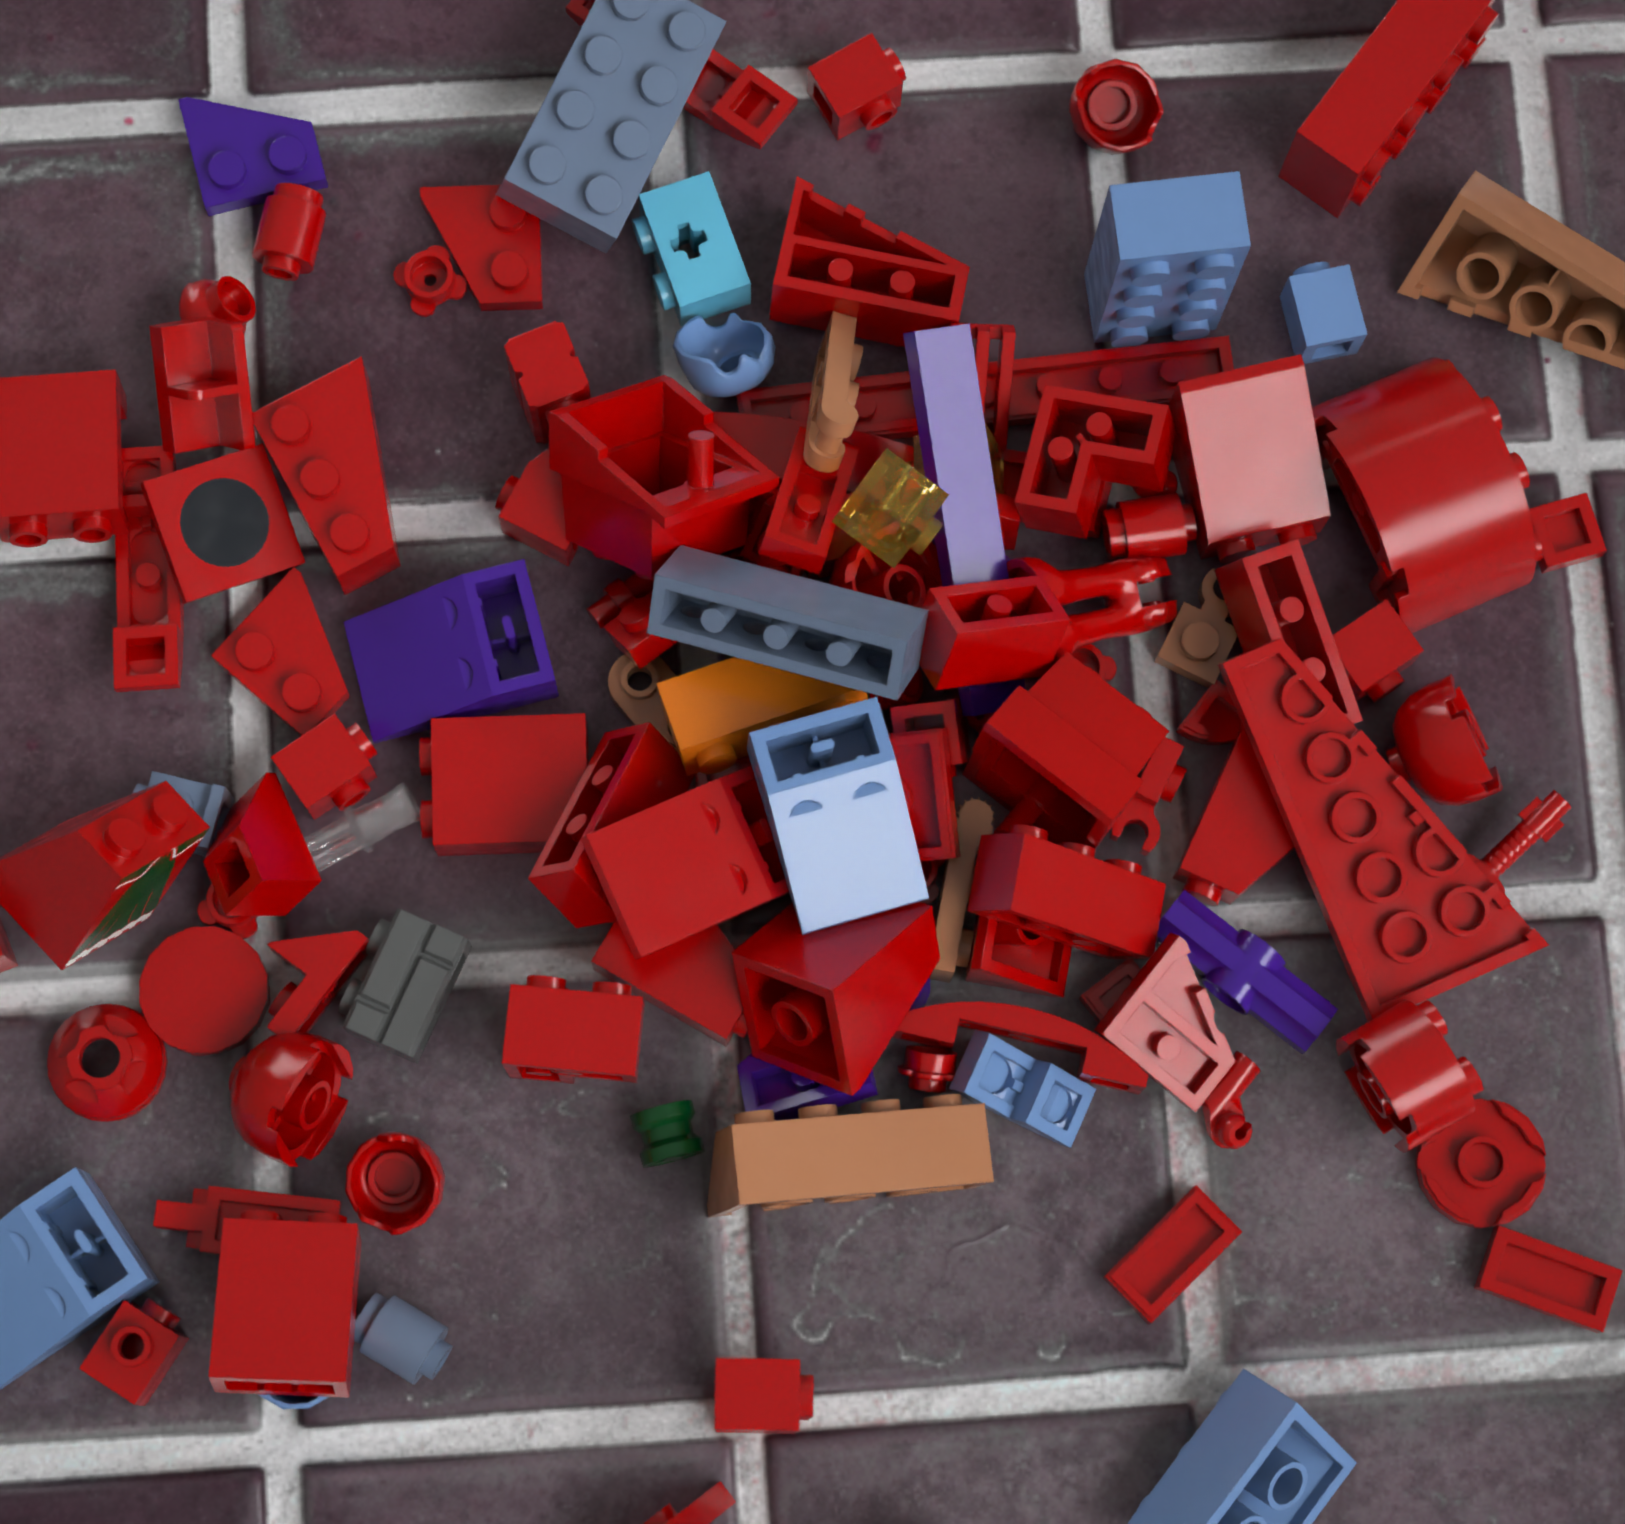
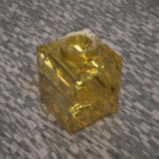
M886 448L832 522L891 567L895 568L910 548L921 555L936 536L943 523L935 518L934 515L949 494Z

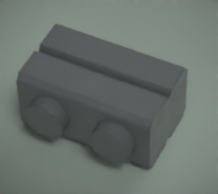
M398 908L391 922L383 918L380 919L366 949V954L374 957L364 980L354 977L350 981L341 999L338 1013L346 1016L342 1027L352 1036L418 1064L471 951L472 946L469 940Z

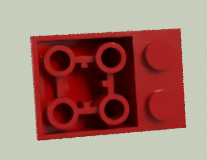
M752 765L717 778L580 838L635 960L789 893Z

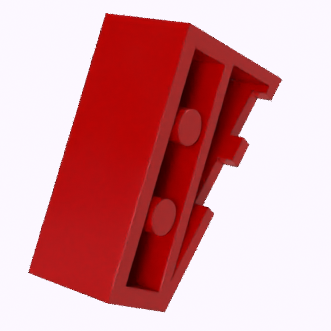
M797 176L773 280L769 320L826 331L832 312L835 311L857 318L855 337L905 347L904 333L951 326V323H959L970 266L901 230L896 235L865 219V211L849 203L846 208L814 192L813 184Z

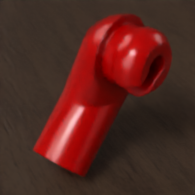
M1236 1051L1233 1054L1236 1062L1201 1105L1208 1136L1217 1146L1230 1149L1244 1147L1252 1137V1124L1245 1120L1240 1096L1261 1072L1260 1068L1251 1059Z

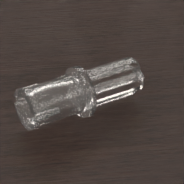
M401 783L391 791L357 809H354L352 806L344 808L345 816L304 837V840L318 872H321L362 849L367 853L374 851V843L415 821H420V808L406 784Z

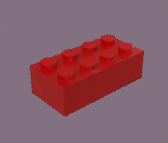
M1397 0L1297 130L1278 177L1337 219L1350 202L1360 207L1380 181L1381 176L1379 174L1390 158L1395 161L1415 135L1417 130L1414 128L1424 114L1428 113L1430 115L1450 89L1452 85L1450 81L1459 68L1465 69L1487 39L1484 36L1499 16V13L1491 8L1495 0Z

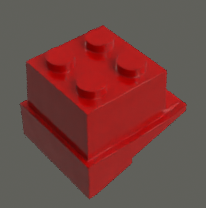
M666 375L549 411V469L560 473L562 478L566 540L592 551V554L597 558L612 560L635 571V574L643 579L654 580L657 571L680 545L717 555L746 545L750 498L778 489L779 476L713 422L714 412L677 381Z
M1066 652L1028 691L1019 685L986 722L972 748L973 753L962 775L1010 811L993 834L1009 833L1010 825L1013 824L1029 825L1048 831L1047 841L1052 843L1074 842L1096 849L1145 782L1138 777V774L1169 733V730L1156 721L1148 711L1134 704L1104 681L1095 670L1085 666Z

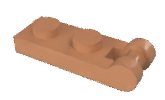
M835 311L832 312L815 358L803 452L807 465L825 473L834 472L839 468L845 453V446L842 441L844 438L851 436L859 417L855 409L859 383L853 381L856 378L863 354V346L854 343L857 318Z

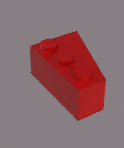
M362 356L252 412L253 425L261 442L264 444L268 455L343 593L347 595L401 567L370 380Z

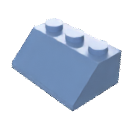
M1243 1368L1231 1386L1220 1396L1216 1406L1192 1438L1181 1448L1177 1458L1150 1494L1141 1501L1137 1511L1127 1524H1312L1357 1462L1297 1402Z

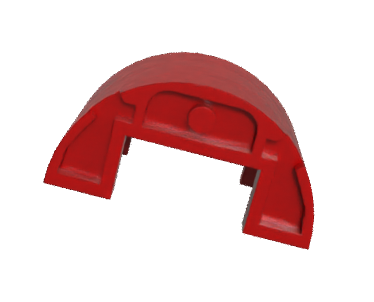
M1437 357L1428 358L1312 407L1323 471L1329 468L1332 469L1379 567L1378 572L1368 584L1377 604L1386 599L1389 601L1411 633L1525 586L1532 581L1536 562L1543 560V549L1533 529L1527 499L1523 490L1530 486L1527 468L1522 458L1516 452L1509 453L1499 432L1502 430V419L1494 401L1489 396L1480 398L1450 360H1443Z

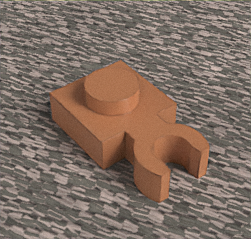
M1214 568L1206 574L1199 587L1198 598L1201 609L1186 602L1182 604L1154 661L1208 689L1212 684L1214 685L1220 673L1217 664L1226 661L1237 638L1234 626L1225 622L1226 617H1230L1225 600L1218 598L1213 590L1217 580Z

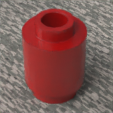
M279 183L275 185L273 195L266 197L252 252V257L263 264L261 270L265 274L280 280L295 281L298 279L299 274H308L313 271L326 219V212L322 208L324 197L316 190L294 183Z
M1176 492L1117 501L1115 508L1102 510L1101 512L1103 541L1109 560L1128 557L1166 558L1185 555L1187 552V542L1194 541L1197 538L1193 507L1191 503L1181 504Z

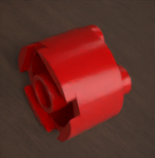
M1404 1000L1336 1040L1338 1056L1350 1051L1355 1066L1346 1070L1345 1074L1357 1098L1383 1135L1395 1129L1403 1137L1394 1145L1403 1153L1410 1151L1475 1111L1473 1096L1484 1089L1480 1076L1471 1062L1464 1056L1458 1059L1455 1057L1443 1037L1448 1034L1447 1025L1438 1009L1429 1000L1419 1005H1415L1409 1000Z

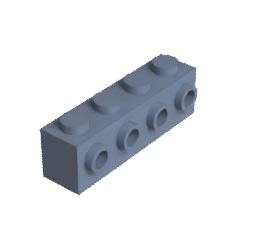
M680 545L655 574L647 633L898 700L919 668L929 610Z

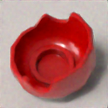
M1111 59L1089 67L1076 82L1069 103L1074 131L1090 148L1111 155L1133 152L1153 140V133L1164 111L1161 99L1158 97L1155 81L1139 64L1119 59Z
M402 1132L380 1133L360 1144L346 1166L345 1193L353 1209L358 1214V1218L361 1222L387 1231L391 1235H401L425 1224L443 1199L445 1174L440 1158L428 1144L418 1137Z

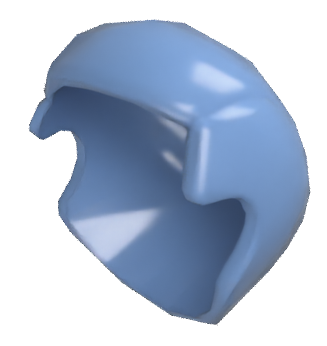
M730 313L725 324L718 327L710 326L701 316H695L676 332L673 343L678 363L692 387L710 397H731L755 388L767 377L774 364L775 344L772 335L761 323L742 320L735 313Z

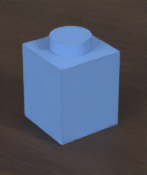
M1315 262L1296 269L1293 272V276L1288 277L1280 294V301L1294 356L1301 354L1304 364L1357 354L1367 336V330L1350 265L1330 268L1328 262Z

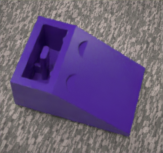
M524 559L461 574L343 622L374 744L430 730L431 718L481 717L559 697Z

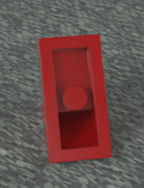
M358 930L267 943L266 945L277 956L305 977L299 985L291 981L279 992L269 1007L268 1013L273 1016V1019L266 1027L273 1034L300 1031L309 1033L368 956L366 949L369 939Z

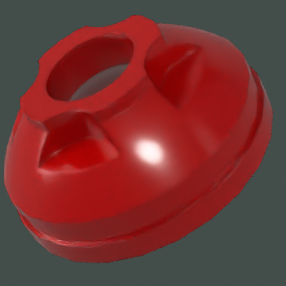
M116 1004L93 1005L74 1013L63 1022L54 1034L47 1057L48 1077L57 1097L75 1114L99 1122L125 1120L138 1114L150 1105L160 1092L166 1078L168 1064L164 1041L148 1026L145 1016L134 1009ZM100 1039L112 1041L117 1046L120 1054L116 1069L106 1077L97 1078L88 1075L82 1065V1056L87 1046Z

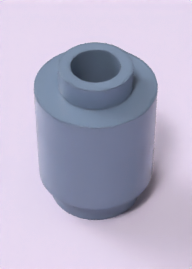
M376 1292L355 1321L354 1341L361 1345L360 1353L413 1385L423 1375L433 1380L444 1365L453 1347L444 1341L449 1329L447 1326L396 1295L388 1299Z

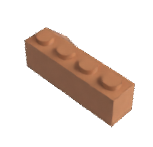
M1475 170L1457 195L1397 293L1417 300L1420 296L1447 304V310L1470 318L1473 314L1506 324L1508 325L1507 330L1529 338L1532 334L1562 343L1565 350L1625 370V262Z
M946 1094L923 1098L924 1108L901 1110L899 1099H886L861 1103V1114L838 1115L837 1105L835 1104L799 1108V1119L775 1121L774 1110H755L734 1114L735 1124L715 1132L707 1200L708 1218L732 1215L733 1211L754 1204H761V1209L764 1211H773L811 1204L813 1199L824 1198V1203L837 1204L875 1198L876 1193L886 1192V1197L891 1198L972 1189L994 1182L985 1104L963 1105L961 1094Z

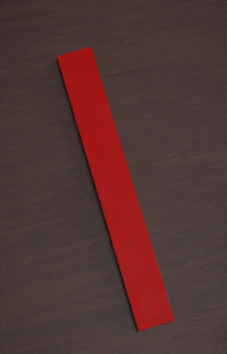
M1229 335L1014 359L1008 426L1035 423L1045 384L1169 405L1178 382L1234 369ZM998 361L988 362L984 410L986 429H990L993 426ZM909 371L855 378L853 382L859 383L855 404L859 417L854 427L855 431L890 440L919 437ZM812 382L752 388L736 395L738 413L807 421Z

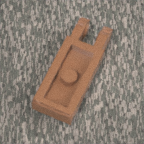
M971 797L969 801L964 800L963 805H959V812L956 813L961 857L946 859L935 918L941 959L929 977L931 980L950 983L956 966L964 968L968 966L974 930L963 928L966 905L969 904L974 877V861L978 855L981 835L992 834L994 826L991 823H994L995 820L993 818L995 812L991 810L992 805H988L986 800H980V797L978 799Z

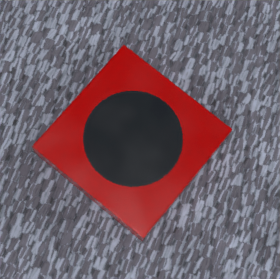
M263 443L255 445L254 449L236 451L143 481L140 484L183 605L306 563Z

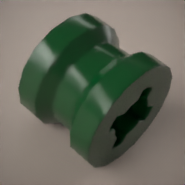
M682 1100L655 1106L630 1116L633 1130L642 1136L644 1147L640 1152V1158L643 1168L676 1162L705 1152L702 1138L693 1132L691 1120L695 1115L692 1100Z

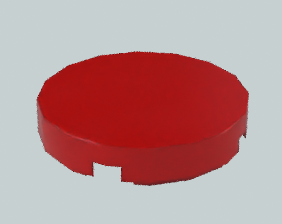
M217 926L189 927L167 937L149 955L139 979V1004L148 1026L170 1047L193 1056L219 1054L225 1050L229 1051L243 1045L261 1026L270 1004L269 976L259 953L240 935Z
M1482 1098L1474 1099L1475 1111L1418 1145L1415 1157L1419 1187L1432 1207L1456 1224L1478 1229L1508 1224L1530 1210L1542 1192L1546 1173H1544L1546 1167L1544 1142L1531 1120L1508 1103Z

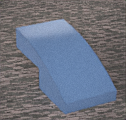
M979 1030L974 1031L949 1087L950 1090L961 1094L976 1104L984 1103L986 1109L1069 1148L1072 1147L1096 1091V1088L1056 1065L1036 1060L993 1034Z

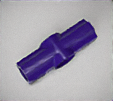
M1186 890L1180 894L1161 918L1156 940L1158 944H1161L1170 932L1182 937L1190 949L1191 953L1187 954L1193 970L1202 976V984L1212 995L1242 1015L1251 1014L1299 1053L1304 1054L1338 1011V1008L1332 1005L1329 1000L1322 997L1309 987L1310 985L1284 967L1286 963L1282 956L1268 943L1245 929L1237 931Z

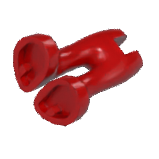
M1025 556L1014 558L1007 562L1009 579L1042 575L1061 606L1101 596L1105 601V608L1068 614L1070 622L1051 667L1066 652L1072 654L1074 650L1082 646L1108 638L1144 633L1167 624L1177 617V599L1166 602L1151 601L1142 603L1141 606L1137 582L1140 585L1154 582L1159 577L1172 575L1167 560L1164 558L1128 557L1094 567L1071 570H1058L1039 558Z

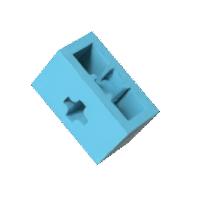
M709 171L639 194L640 217L632 219V225L643 255L653 252L661 273L652 275L664 311L674 308L682 327L695 316H701L703 319L751 304V282ZM689 243L693 252H699V256L689 260L687 253L684 250H679V247Z

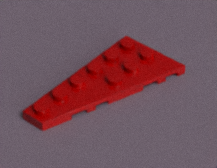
M1282 638L1272 640L1217 664L1368 1021L1404 1000H1409L1416 1005L1549 946L1537 930L1531 928L1510 904L1511 900L1497 884L1492 883L1466 854L1467 850L1408 782L1401 775H1397L1376 751L1377 747L1362 730H1358L1332 700L1333 696Z

